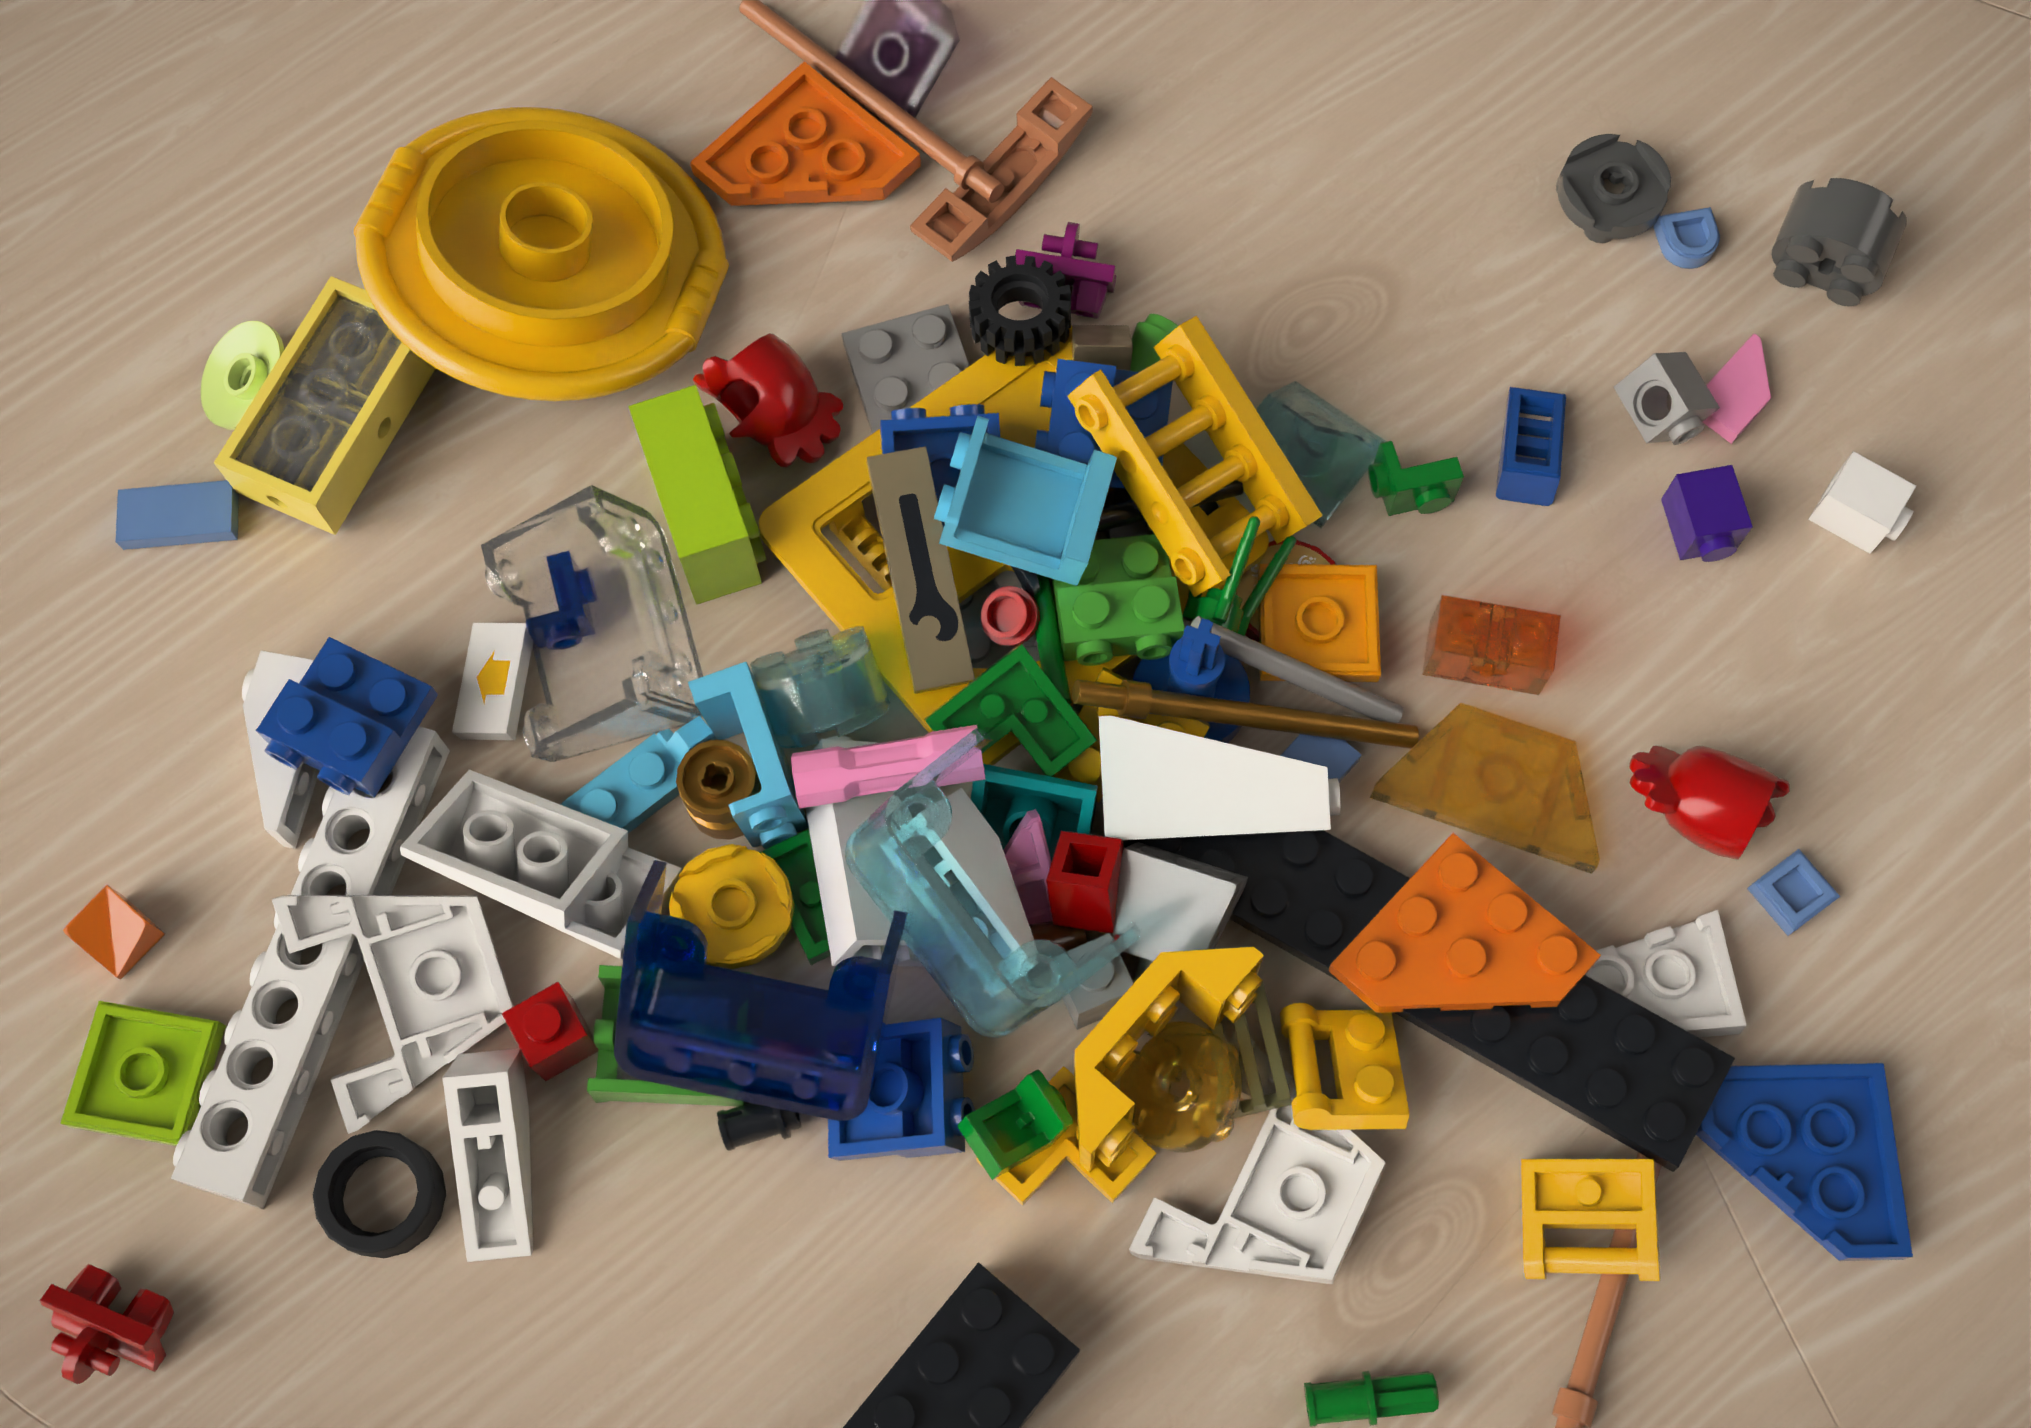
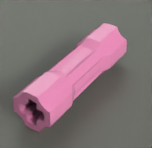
M977 725L933 731L920 737L850 748L837 746L792 753L791 757L792 774L799 809L845 802L856 796L926 785L940 787L985 780Z

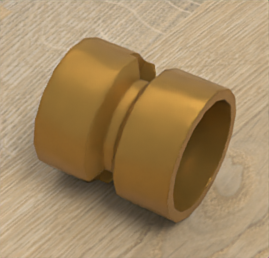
M710 740L697 744L685 754L677 770L676 784L680 797L687 808L692 822L702 833L714 839L726 840L744 835L732 817L729 804L758 794L762 786L752 758L741 746L728 740Z

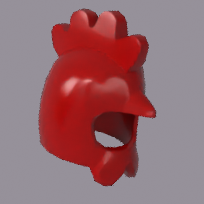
M769 333L760 337L729 361L716 356L707 358L703 363L704 375L700 373L693 378V382L700 390L718 400L739 421V424L729 435L733 438L750 437L761 445L768 447L771 457L780 467L787 468L792 465L796 456L807 463L818 462L825 453L822 443L830 444L839 437L841 428L834 417L843 410L844 404L842 400L831 393L818 392L814 379L802 359L788 343L775 334Z
M1652 746L1649 753L1638 752L1634 754L1629 763V768L1634 773L1629 783L1636 792L1646 797L1644 804L1648 809L1663 813L1672 828L1698 847L1715 855L1736 860L1743 854L1756 828L1767 827L1774 821L1776 815L1770 799L1784 797L1790 792V784L1787 780L1747 760L1705 746H1695L1681 755L1662 746Z

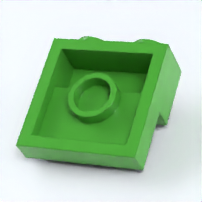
M1155 534L1094 540L1088 565L1077 586L1050 578L1064 661L1077 660L1081 665L1094 666L1110 661L1113 656L1137 655L1139 658L1146 660L1159 659L1168 656L1176 641L1183 637L1185 628L1176 576L1172 577L1169 556Z

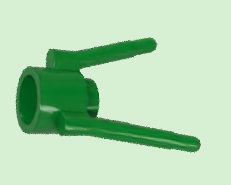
M1252 516L1239 543L1229 571L1231 575L1227 577L1223 590L1209 588L1206 597H1202V593L1194 597L1189 590L1188 600L1182 615L1183 618L1193 621L1197 616H1200L1245 636L1250 619L1296 544V538L1294 536L1286 537L1244 606L1240 609L1242 598L1236 595L1260 526V519L1257 516Z

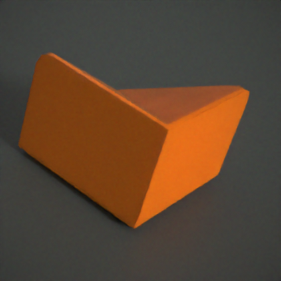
M108 885L63 929V932L120 980L165 935L160 928L126 897Z

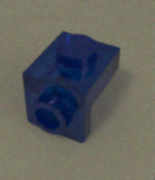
M570 551L546 556L559 611L529 618L525 621L527 631L538 648L547 647L550 650H563L578 645L582 641V637L596 634L588 604L598 601L595 584L589 568L579 569Z

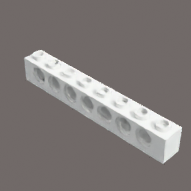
M420 726L417 728L390 772L393 775L391 784L384 791L377 793L375 798L356 788L353 789L350 795H345L331 787L328 788L322 804V814L324 817L315 838H310L300 853L298 862L300 873L291 895H326L330 889L341 884H346L345 895L392 894L406 860V857L401 855L400 846L420 825L450 752L436 731ZM362 829H370L369 837L361 847L347 850L348 841L355 832ZM276 913L274 918L276 930L267 952H262L257 957L251 969V990L242 1010H238L232 1016L226 1028V1049L217 1070H212L207 1075L201 1087L199 1095L201 1108L191 1130L186 1131L182 1135L176 1146L173 1156L175 1170L171 1179L191 1187L260 1209L265 1207L365 961L357 937L349 934L322 943V950L318 958L309 964L301 965L300 957L304 949L289 954ZM297 998L298 1008L295 1015L289 1021L277 1024L276 1015L279 1007L285 1001ZM266 1057H272L273 1069L268 1078L261 1083L253 1084L252 1072L255 1065ZM246 1116L248 1129L245 1136L238 1143L229 1146L227 1132L230 1125L236 1119Z

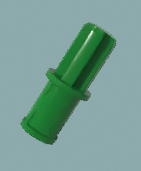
M1363 1371L1361 1379L1311 1384V1382L1304 1383L1310 1427L1317 1426V1424L1368 1419L1371 1426L1377 1425V1418L1429 1413L1436 1411L1439 1406L1437 1383L1433 1373L1428 1371L1371 1377L1369 1371Z

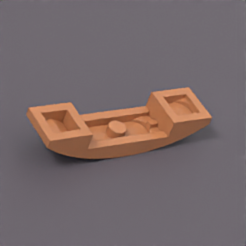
M1050 77L1016 113L1017 126L983 161L984 170L1004 185L1000 198L990 203L970 187L965 190L959 186L954 193L945 188L910 225L911 232L952 262L976 248L1010 219L1049 176L1093 113V106Z

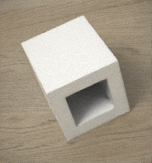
M1853 451L1834 475L1808 520L1870 554L1885 536L1895 541L1903 531L1914 512L1905 507L1915 490L1916 485Z

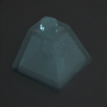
M1294 381L1269 393L1256 410L1323 516L1313 522L1322 528L1367 472L1369 465L1374 463L1379 444L1387 441L1297 381Z

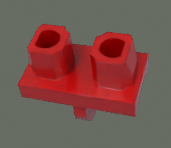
M91 1264L86 1265L68 1285L66 1290L51 1284L39 1301L42 1306L53 1310L52 1326L63 1331L55 1337L51 1345L52 1351L65 1356L61 1370L62 1377L75 1384H80L86 1381L95 1370L112 1376L120 1364V1358L117 1356L156 1372L166 1357L160 1339L164 1335L174 1314L170 1301L166 1297L148 1289H140L123 1315L110 1310L108 1307L122 1288L117 1278Z

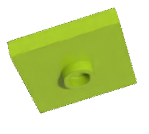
M99 1001L60 1124L70 1128L177 1146L182 1135L192 1129L201 1108L199 1103L200 1090L207 1075L214 1069L226 1025L215 1020Z

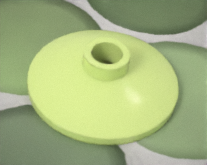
M260 321L243 322L229 330L214 347L204 368L200 394L203 410L208 419L215 425L229 430L236 428L284 351V345L280 335L274 328Z

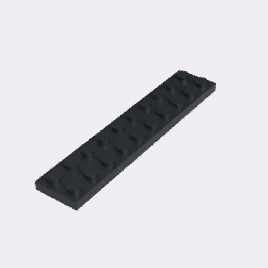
M1324 830L1128 840L1124 846L1125 848L1140 842L1248 877L1246 886L1230 920L1337 981L1339 980L1329 972L1330 964L1410 879ZM1586 975L1557 1007L1531 1008L1530 1005L1494 1006L1493 1009L1441 1011L1440 1008L1403 1009V1012H1393L1649 1159H1654L1656 1163L1672 1172L1679 1168L1735 1060L1733 1056Z

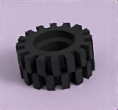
M1015 255L1006 257V267L1001 268L997 260L988 264L989 276L983 271L976 275V286L971 285L969 290L970 328H972V337L975 343H981V351L989 356L996 350L997 362L1005 364L1010 355L1015 356V366H1025V356L1032 355L1034 363L1037 364L1044 361L1045 349L1052 356L1060 351V342L1066 343L1069 337V328H1071V290L1069 285L1065 286V276L1061 271L1053 275V264L1045 260L1040 268H1037L1035 257L1025 256L1024 265H1017ZM1026 301L1038 305L1042 312L1031 319L1012 320L999 314V309L1012 302Z

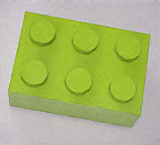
M693 385L629 405L628 407L696 605L762 584L756 563L767 560L759 537L760 533L750 503H747L742 488V481L732 452H729L715 403L703 406L697 386Z

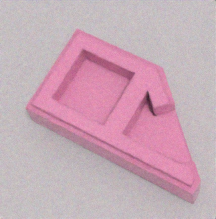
M1755 333L1706 385L1720 408L1702 422L1731 444L1771 399L1761 338Z
M1034 809L1027 811L1003 850L1029 924L1053 921L1046 882L1052 862L1040 815Z

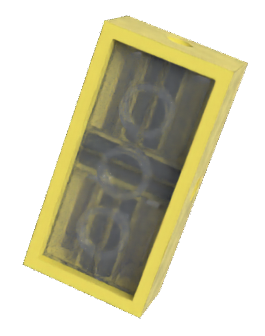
M331 276L215 459L214 464L236 493L336 535L436 368L417 356L395 336L374 308L366 290Z

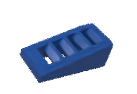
M1515 387L1509 388L1497 476L1496 497L1498 499L1541 506H1549L1553 503L1561 476L1566 394ZM1519 413L1551 418L1550 421L1519 417ZM1517 434L1537 436V437H1544V438H1548V439L1536 438V437H1529V436H1522V435H1517ZM1516 455H1522V456H1528V457H1535V458H1542V459H1545V460L1534 459V458H1527V457H1520V456H1516Z

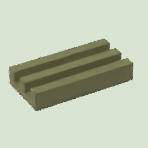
M1263 982L1256 990L1258 996L1253 1003L1256 1005L1276 1093L1264 1095L1245 1012L1234 1023L1251 1099L1242 1101L1239 1099L1222 1021L1214 1030L1209 1027L1226 1105L1231 1119L1289 1106L1292 1102Z

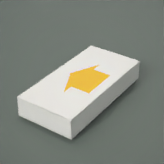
M473 623L452 733L461 740L516 739L535 630L527 623Z

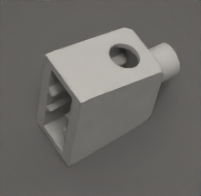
M1140 842L1125 847L1121 857L1113 940L1118 950L1140 957L1133 983L1161 952L1215 949L1246 886L1248 877Z

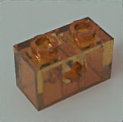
M1441 595L1429 623L1422 675L1539 695L1555 669L1561 615Z

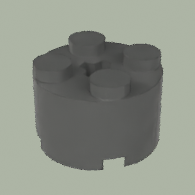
M1830 178L1827 187L1811 188L1814 180L1805 182L1797 189L1772 248L1771 255L1776 265L1773 276L1778 282L1789 287L1799 288L1807 283L1827 291V297L1838 305L1856 306L1860 303L1862 296L1872 294L1882 286L1907 225V217L1903 211L1897 217L1890 209L1893 199L1883 191L1865 183L1844 178Z

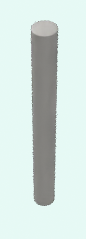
M1197 616L1190 626L1198 628L1201 619L1204 618ZM1213 623L1211 633L1221 636L1220 645L1224 654L1371 719L1393 723L1400 722L1403 715V707Z

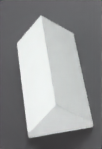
M470 769L400 846L402 856L619 959L653 958L669 914L671 892H674L675 884L679 880L678 876L682 871V868L629 848L628 830Z

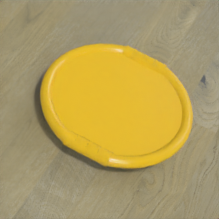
M541 107L492 109L456 118L425 132L405 147H399L395 150L354 227L357 261L364 287L384 323L404 345L436 369L459 381L482 390L528 400L571 401L602 397L630 389L663 373L681 360L688 352H693L697 348L729 269L722 232L716 215L698 185L678 163L646 139L623 127L603 119L561 109Z

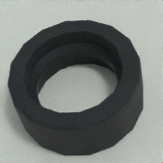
M380 1130L352 1136L332 1150L318 1171L313 1191L316 1219L329 1239L356 1254L383 1259L408 1253L426 1240L442 1216L446 1198L443 1171L432 1154L400 1133ZM382 1156L397 1158L408 1165L416 1178L418 1192L415 1205L405 1221L394 1229L379 1233L363 1231L355 1226L345 1213L343 1197L346 1184L355 1170L366 1161Z

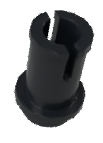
M773 1089L770 1091L769 1098L717 1112L719 1131L728 1151L734 1150L735 1147L781 1134L783 1139L791 1138V1131L801 1128V1118L792 1091L780 1094L778 1089Z

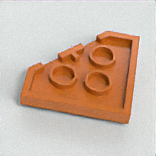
M804 61L696 156L690 164L693 175L731 206L885 200L921 167V157L918 151Z
M1452 833L1330 964L1329 972L1376 1013L1403 1012V1009L1440 1008L1441 1011L1493 1009L1494 1006L1530 1005L1531 1008L1557 1007L1594 966L1601 955L1456 834Z

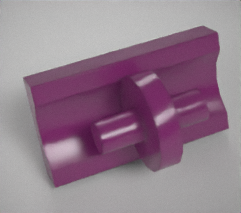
M1068 222L1064 237L1044 234L1042 251L1060 253L1061 256L1016 249L1017 265H1024L1025 256L1035 257L1037 268H1040L1045 260L1053 264V275L1058 271L1062 272L1065 276V285L1073 286L1071 295L1072 314L1095 319L1099 318L1107 292L1114 293L1117 277L1115 275V266L1075 259L1078 256L1096 260L1098 243L1079 240L1080 224ZM1019 301L1021 306L1041 309L1034 303Z

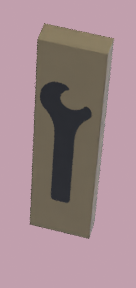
M926 446L867 457L866 463L914 694L970 683L975 677L947 546L939 544L943 525L941 521L934 519L938 501Z

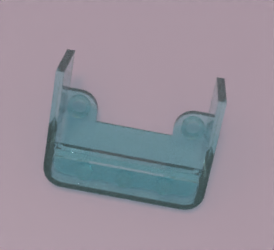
M976 728L901 786L856 828L847 841L845 858L852 874L968 1025L980 1035L999 1038L1012 1033L1064 998L1140 938L1141 930L1132 921L1078 964L1073 961L1063 947L1046 939L1028 941L1003 959L923 855L945 837L952 822L950 802L937 783L992 741V738L985 730Z

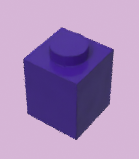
M1733 465L1676 474L1661 498L1680 561L1701 557L1704 562L1725 559L1737 551L1741 542L1753 528Z

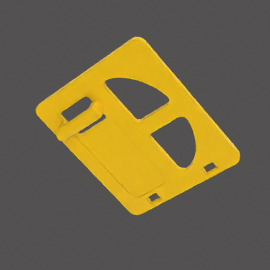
M1072 325L1069 328V337L1066 343L1060 342L1059 352L1052 356L1046 349L1044 350L1043 362L1035 364L1032 355L1025 356V366H1015V356L1009 355L1006 363L1003 364L996 361V350H994L989 356L984 355L910 408L926 409L927 417L950 416L949 408L953 406L968 404L984 405L985 414L999 413L1000 438L1035 448L1037 430L1049 431L1052 409L1040 407L1044 371L1056 373L1058 359L1072 360ZM878 429L768 506L760 515L759 531L763 542L927 732L930 733L933 730L924 719L969 683L914 694L882 536L866 519L861 502L873 494L866 461L867 457L882 454L880 429ZM1184 443L1163 456L1162 467L1176 488L1208 470ZM1108 489L1107 495L1115 489ZM1235 497L1216 501L1220 507L1209 515L1199 506L1190 508V511L1208 539L1249 514L1248 510ZM829 524V529L884 592L877 594L868 587L822 534L821 531L825 526ZM1266 531L1255 538L1243 574L1264 558L1269 544ZM947 546L959 603L1004 571L1014 572L1010 565ZM1237 550L1221 559L1228 571H1230ZM1169 558L1172 577H1174L1176 575L1172 569L1171 560ZM1176 576L1183 615L1188 600L1189 588ZM1226 579L1211 588L1223 590ZM1208 590L1202 593V597H1206ZM1137 655L1113 656L1110 661L1094 666L1081 665L1077 660L1064 661L1072 701L1070 706L1074 704L1072 693L1077 679L1095 682L1103 667L1116 672ZM1036 661L1041 668L1040 661ZM973 668L974 677L977 678L988 668ZM1010 731L982 753L983 764L993 766L1021 743Z

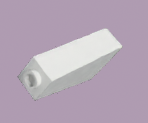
M1098 716L1105 837L1136 840L1331 830L1330 816L1340 815L1338 778L1328 779V768L1325 766L1115 716Z
M833 736L821 739L813 750L837 746L850 748L875 744L877 742L853 741L847 736ZM895 790L856 796L845 802L806 807L832 966L944 967L962 948L884 844L913 819L901 791Z

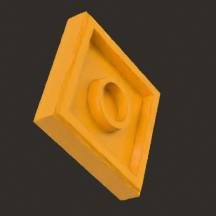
M1259 564L1258 581L1269 564ZM1284 564L1258 606L1259 643L1346 682H1378L1381 677L1377 565ZM1260 670V681H1285Z

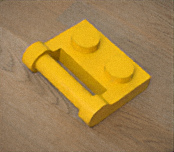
M1293 1003L1280 1011L1281 1031L1285 1037L1289 1038L1297 1095L1291 1102L1294 1124L1297 1127L1307 1130L1406 1129L1410 1113L1392 1012L1376 1013L1374 1010H1316L1307 1003ZM1314 1040H1329L1337 1099H1329L1325 1094H1322Z
M1521 1159L1523 1262L1526 1279H1546L1547 1273L1639 1274V1281H1660L1654 1159ZM1545 1229H1636L1637 1248L1546 1247Z

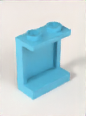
M977 416L972 435L963 432L959 433L950 467L961 470L956 487L944 484L934 515L935 520L945 523L939 544L1077 586L1089 562L1117 457L1094 450L1088 465L988 434L986 428L989 419Z
M747 662L689 681L688 684L695 705L717 740H724L744 732L762 789L758 794L729 804L733 819L751 846L758 847L762 845L763 848L767 849L797 835V832L808 829L803 808L799 809L794 780L767 700Z

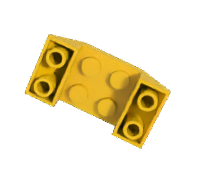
M1255 947L1161 952L1074 1050L1080 1165L1089 1173L1100 1160L1107 1167H1110L1134 1138L1131 1134L1136 1128L1132 1125L1135 1103L1119 1090L1114 1083L1135 1060L1137 1055L1133 1051L1139 1044L1137 1040L1145 1031L1155 1037L1177 1012L1178 1007L1175 1004L1178 1000L1213 1030L1225 1017L1235 1023L1258 996L1256 990L1263 982V979L1257 974L1264 955Z

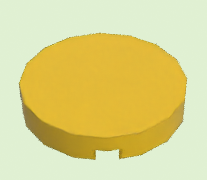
M728 844L707 849L685 865L678 876L679 880L675 884L674 892H671L669 911L673 930L687 951L709 966L736 969L757 964L778 949L791 929L795 905L787 876L773 858L763 852L759 853L756 850L747 849L746 846Z

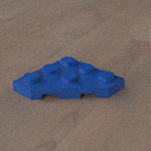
M1884 1063L1731 1066L1696 1135L1839 1261L1904 1260L1913 1257Z

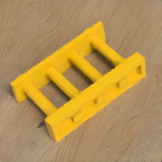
M1197 315L1180 324L1153 347L1161 359L1114 387L1111 386L1103 371L1099 370L1067 396L1075 408V414L1079 423L1091 433L1102 452L1117 457L1114 467L1115 473L1169 556L1175 575L1187 585L1194 597L1231 575L1221 559L1238 549L1247 523L1252 516H1257L1260 519V526L1256 537L1269 530L1277 544L1323 516ZM1170 381H1175L1192 410L1144 438L1126 410V407ZM1205 430L1224 460L1176 489L1157 458ZM1235 480L1242 482L1244 492L1255 510L1208 539L1190 511V508Z

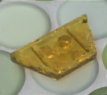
M1464 703L1457 705L1375 783L1370 795L1372 799L1590 874L1596 870L1599 864L1600 857L1576 741Z

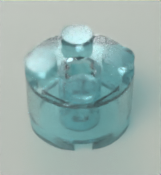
M863 626L846 629L832 637L828 629L812 631L794 640L796 650L785 655L783 652L770 653L750 663L755 683L780 747L800 748L818 744L819 740L816 733H824L835 729L838 737H841L869 725L889 710L887 705L890 704L887 696L888 692Z

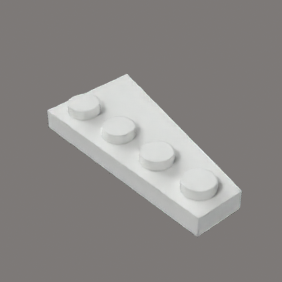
M1718 910L1698 916L1694 922L1673 929L1671 926L1647 933L1643 939L1616 948L1614 945L1596 950L1601 957L1586 973V976L1698 1038L1740 1034L1747 1026Z

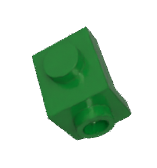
M1392 441L1379 444L1374 463L1368 467V477L1372 493L1375 498H1383L1388 516L1418 510L1421 514L1440 511L1449 506L1451 502H1454L1464 479L1458 457L1402 469Z
M1035 1070L1026 1075L1015 1089L966 1115L957 1127L993 1180L1049 1148L1073 1124V1119L1067 1111L1066 1103L1061 1093L1049 1084L1040 1070Z

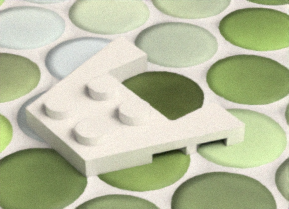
M282 895L272 899L289 954L349 934L357 937L390 1037L394 1056L335 1075L331 1078L348 1134L358 1131L399 1098H403L414 1087L444 1065L452 1062L458 1054H463L504 1024L506 1021L502 1013L514 1007L478 895Z
M1235 1030L1227 1047L1238 1095L1247 1100L1251 1099ZM1251 1039L1264 1095L1276 1093L1268 1056ZM1217 1067L1212 1077L1213 1085L1223 1089ZM1285 1070L1291 1099L1293 1101V1099L1297 1097L1295 1081L1293 1080V1077ZM1292 1105L1271 1109L1217 1223L1208 1224L1154 1197L1129 1251L1140 1259L1333 1284L1385 1170L1386 1162L1351 1130L1302 1129L1294 1124Z

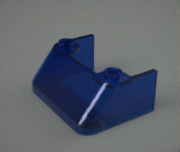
M654 860L626 924L614 1044V1056L618 1065L627 1074L640 1080L816 1117L844 1121L856 1118L862 1114L868 1105L896 980L907 912L894 911L881 960L863 956L847 958L841 961L833 970L829 990L706 965L708 942L704 933L690 921L661 914L667 863Z

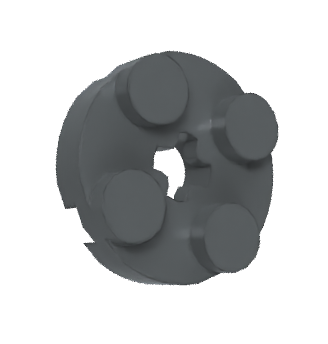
M1601 134L1582 141L1571 151L1556 183V191L1560 205L1567 217L1584 230L1589 240L1596 243H1607L1613 238L1625 239L1634 237L1647 231L1656 223L1667 203L1668 191L1671 187V175L1664 159L1650 145L1637 140L1634 146L1627 142L1618 141L1620 135ZM1604 179H1609L1612 184L1622 182L1625 188L1621 194L1610 193L1603 187L1605 184Z

